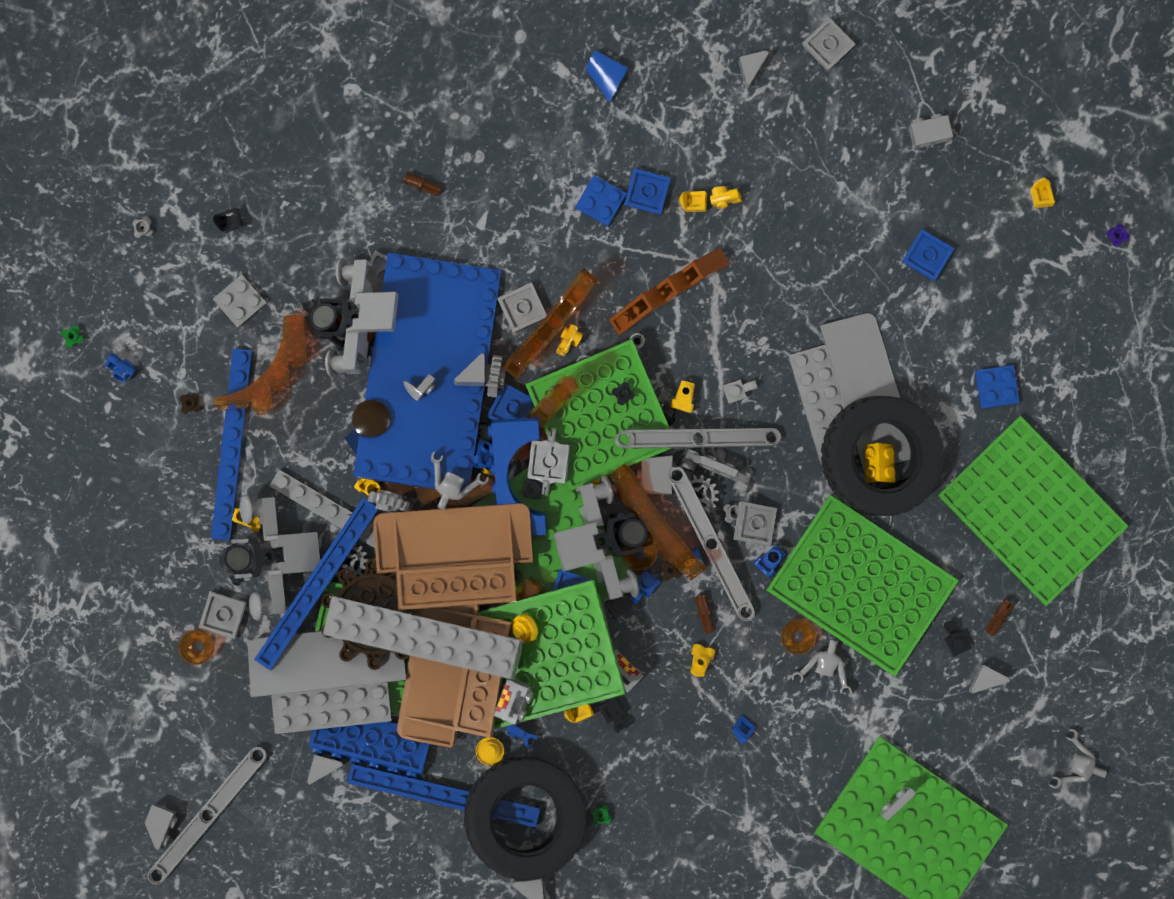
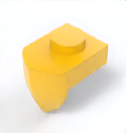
M1046 178L1037 180L1030 189L1035 208L1050 207L1055 203L1050 186L1051 183Z
M684 191L680 195L679 203L686 212H706L707 192Z
M590 704L564 710V717L571 723H578L594 716Z

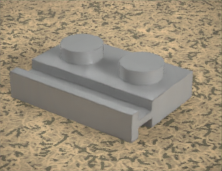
M903 787L897 792V797L892 801H888L881 808L882 811L879 814L888 821L916 793L910 787Z

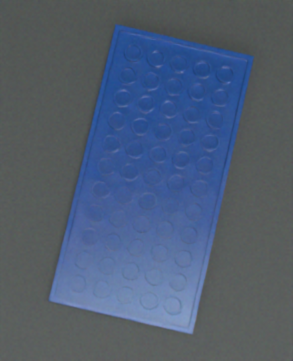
M395 253L387 254L382 292H396L398 294L395 331L375 332L365 401L376 400L385 405L390 413V424L388 430L380 436L367 438L359 435L353 477L436 490L434 463L430 459L432 453L436 451L434 454L435 460H439L443 455V459L440 462L441 482L445 478L446 472H450L465 480L460 492L470 484L484 386H456L454 379L481 353L485 355L486 372L501 270ZM430 374L435 378L433 384L435 388L429 395L425 393L419 401L415 400L408 393L403 382L406 381L415 388H418Z

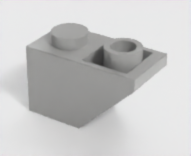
M157 804L151 806L145 825L155 849L160 850L163 846L166 847L169 842L170 836L168 833L170 828L173 829L177 822L175 817L177 812Z

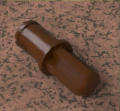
M409 172L404 177L403 183L417 188L419 192L422 190L434 196L440 194L441 186L427 181L425 177L420 178Z
M706 594L694 597L699 613L697 616H700L704 633L714 632L715 628L711 617L712 611L709 609Z
M1004 599L996 613H993V618L985 628V631L989 635L995 636L1003 622L1007 621L1006 617L1015 605L1013 603L1010 604L1009 600Z

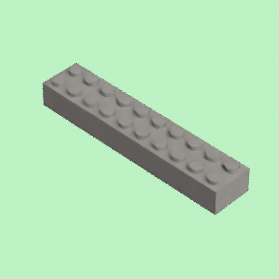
M333 596L323 635L508 679H515L524 642Z

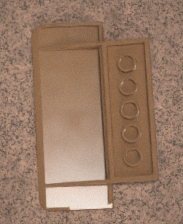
M524 504L382 513L374 519L377 574L396 573L399 610L516 602L514 564L533 563L530 513Z
M480 605L418 609L417 612L419 617L509 638L513 623L478 615ZM410 655L406 674L407 680H405L397 725L399 736L404 739L449 748L455 747L457 731L491 738L496 719L494 713L499 702L503 677Z

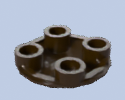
M366 400L355 407L352 414V424L360 436L367 438L377 437L388 430L390 413L381 402Z

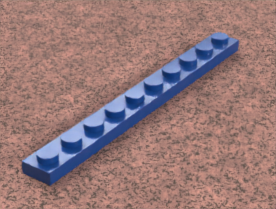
M233 349L211 539L231 540L232 518L236 503L252 350Z
M362 498L255 657V661L272 670L379 511L375 509V505Z
M351 764L347 780L349 784L463 811L470 792L356 764ZM500 799L495 807L493 818L536 828L540 808Z

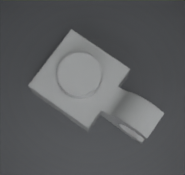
M741 380L722 386L728 404L746 399V392L758 388L755 380L742 385Z

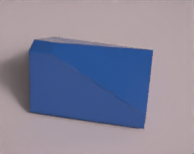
M741 715L731 730L743 745L757 727Z

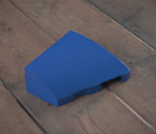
M595 50L588 62L586 71L593 78L597 87L603 92L606 100L611 103L628 68Z

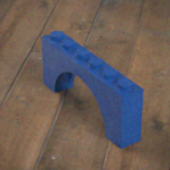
M539 417L494 419L491 425H488V435L492 437L493 444L489 445L490 456H494V463H491V474L495 475V482H492L493 494L497 495V501H494V505L522 504L511 489L508 468L512 456L521 446L530 441L540 439ZM528 508L531 536L546 535V512Z

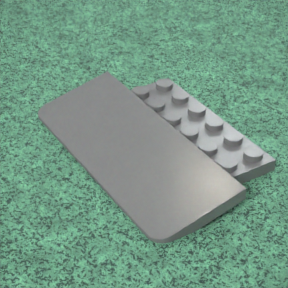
M869 313L820 325L825 345L788 355L820 464L822 443H824L823 438L826 430L829 429L830 423L843 408H846L847 405L854 401L857 402L859 399L871 396L900 398L877 320ZM888 423L878 424L866 430L859 438L854 452V456L859 455L863 472H865L864 445L874 443L894 445V464L910 460L911 455L910 446L904 434L898 428Z
M322 631L295 634L272 670H269L254 660L269 637L257 638L249 643L248 658L251 697L271 695L275 734L392 721L388 682L407 680L405 660L398 659L394 653H385L382 656L381 667L378 670H371L367 664V657L363 653L356 654L349 662H344L340 659L339 653L343 648L342 639L336 637L326 638L323 636Z

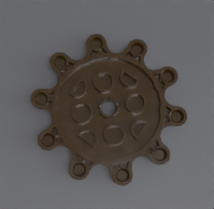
M374 558L367 560L365 573L362 576H354L348 569L340 570L338 579L342 584V591L337 595L325 594L321 599L322 605L326 608L330 607L333 596L414 615V609L399 610L396 573L391 575L377 574L376 559ZM323 635L326 638H332L331 636ZM342 639L343 648L339 653L340 659L344 662L351 661L358 653L365 654L368 667L371 670H378L381 667L382 656L387 652L394 653L400 660H405L409 657L407 654Z

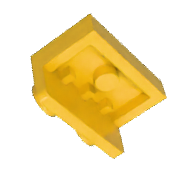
M884 443L864 445L865 482L895 483L894 445Z

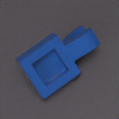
M646 570L637 580L639 585L638 596L636 598L632 596L630 599L635 604L643 595L648 598L660 583L657 578Z
M512 724L505 728L508 730L507 734L515 739L518 737L522 738L524 745L529 749H532V746L528 744V739H538L536 735L526 732L517 725Z

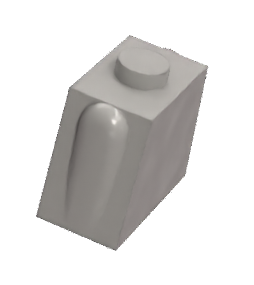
M652 456L641 461V469H637V481H641V492L643 494L672 495V484L668 478V472L672 468V456Z

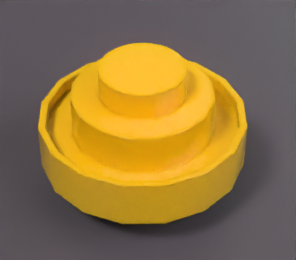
M526 614L515 617L512 623L515 637L518 640L524 641L523 643L525 644L534 641L537 638L538 630L532 617Z
M486 737L477 744L476 756L482 764L495 765L502 760L504 747L497 738Z

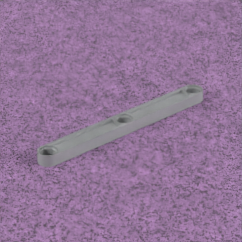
M775 428L623 430L615 436V444L622 449L766 447L777 445L781 440V434ZM769 432L774 433L776 436V440L773 443L767 439ZM696 433H700L703 436L701 444L696 443L694 440ZM622 434H626L629 437L627 445L620 442Z
M674 466L669 470L668 478L738 617L743 621H750L755 614L753 605L684 469L680 466ZM674 470L682 472L680 480L672 479L671 473ZM712 538L717 541V546L714 549L707 548L706 541ZM749 607L751 615L743 617L740 614L741 609Z
M255 747L250 750L148 872V880L152 884H160L165 881L267 759V751L264 748ZM255 750L263 752V759L261 761L254 760L253 752ZM205 810H210L213 813V818L210 821L204 820L202 816ZM154 870L162 872L161 880L156 881L152 878Z

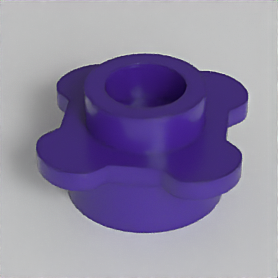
M1118 224L1116 228L1107 231V236L1111 238L1113 246L1117 247L1121 242L1129 240V234H1127L1122 224Z

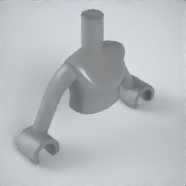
M436 451L431 455L430 459L434 463L435 488L442 495L437 507L442 510L445 509L449 499L460 500L478 485L483 486L489 480V477H487L485 482H481L479 479L480 473L474 482L460 492L465 480L455 474L446 472L445 478L441 482L440 462L443 459V455L439 460L434 459Z
M830 640L827 651L816 652L801 671H794L791 676L793 681L795 675H800L801 683L803 676L817 662L816 673L834 677L838 666L841 682L840 693L842 694L844 688H848V696L852 694L851 687L846 682L843 660L835 654L837 641Z
M1068 729L1074 735L1072 738H1065L1072 741L1086 756L1075 753L1072 758L1069 772L1079 776L1063 778L1052 776L1051 778L1057 780V784L1055 786L1048 784L1051 788L1056 789L1064 783L1086 782L1092 774L1103 778L1107 774L1106 770L1095 767L1096 758L1094 754L1077 739V732L1073 729Z

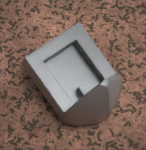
M430 374L418 388H415L406 381L403 382L408 393L417 401L425 393L429 395L435 388L433 385L435 378Z

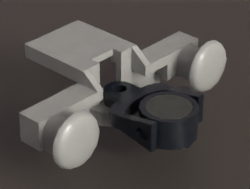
M341 258L336 264V279L341 286H346L348 282H352L350 300L355 302L357 308L351 310L350 303L345 299L320 298L319 302L321 304L316 306L311 312L310 322L317 330L316 336L321 340L328 339L336 346L338 351L344 350L343 355H338L335 349H330L326 353L325 368L330 377H336L338 373L360 374L361 370L356 367L357 356L367 361L368 332L395 331L398 294L396 292L374 293L375 287L366 279L367 269H372V264L367 259L354 260V264H348L345 258ZM333 306H342V315Z
M602 476L601 484L593 485L591 483L576 488L577 492L580 491L584 505L579 508L583 526L553 534L562 569L564 572L594 564L598 582H605L608 594L605 597L606 601L622 597V594L629 592L636 598L639 594V585L634 572L627 570L626 577L618 579L612 555H604L608 552L609 548L615 557L643 551L644 547H637L646 541L648 535L647 528L642 521L629 519L635 517L634 513L624 515V513L620 512L608 516L605 523V532L597 529V526L604 525L597 501L605 499L608 504H611L614 499L613 488L609 479ZM626 519V521L620 523V525L617 527L616 539L622 547L634 549L628 551H621L614 537V525L617 524L618 521Z
M245 495L240 501L242 521L249 524L252 517H258L259 525L262 524L264 541L267 542L259 545L255 538L228 540L226 545L232 544V546L222 550L219 562L225 572L235 574L229 576L232 584L235 586L249 581L250 578L260 576L262 570L267 572L269 589L266 590V597L260 598L257 592H253L249 599L250 614L254 620H259L263 613H268V615L286 613L282 574L312 572L315 570L320 562L318 533L278 535L275 497L250 501V498ZM242 543L249 544L253 554V569L249 574H239L245 572L252 563L251 553L247 547L239 545ZM283 547L284 562L276 563L274 548Z

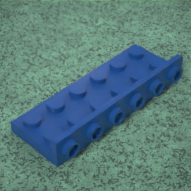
M380 722L313 730L309 749H312V752L315 754L323 755V753H328L335 759L342 760V757L350 759V762L355 764L364 762L368 763V766L371 768L379 769L384 767L387 768L388 772L398 774L400 771L406 773L408 777L417 778V776L422 777L430 744L404 739L397 732L398 724Z

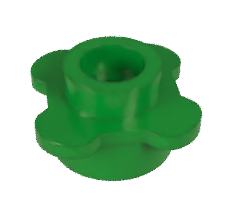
M72 326L71 329H64L61 332V336L66 341L65 345L69 348L83 342L78 326Z
M603 805L600 808L593 807L590 810L594 819L593 825L599 826L600 824H609L611 822L607 805Z

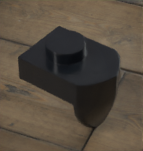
M232 208L216 214L212 219L214 227L223 233L243 227L238 208Z

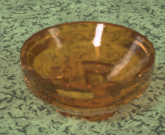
M646 538V541L637 547H644L645 558L642 561H637L634 558V553L623 556L624 562L631 569L644 571L654 565L657 559V547L649 538ZM623 547V551H628V550L634 549V548L628 549V548Z
M800 619L792 620L782 629L781 642L790 653L805 654L815 645L816 632L807 621ZM796 631L803 634V640L800 643H795L792 640V634Z
M189 631L180 639L179 654L188 664H203L213 655V640L204 631ZM195 642L203 644L204 649L201 653L193 651V644Z

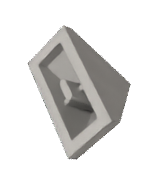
M765 50L739 58V65L746 88L749 89L767 59L768 51Z
M481 353L454 379V384L456 386H484L485 355Z
M981 665L969 688V692L976 693L1010 681L1008 677L985 665Z
M315 754L307 780L308 784L314 783L345 765L344 762Z
M542 878L515 880L512 883V886L526 898L544 899Z

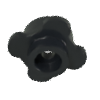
M626 382L622 383L620 387L612 389V395L616 396L619 405H624L627 400L634 399L635 395L630 391L629 384Z
M526 479L523 496L540 499L543 483Z

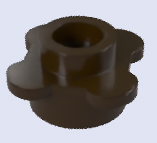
M195 393L190 396L182 395L180 397L182 402L181 411L185 414L193 411L198 412L200 410L199 396Z
M673 560L670 563L663 562L660 565L665 581H669L670 578L678 579L681 577L677 560Z

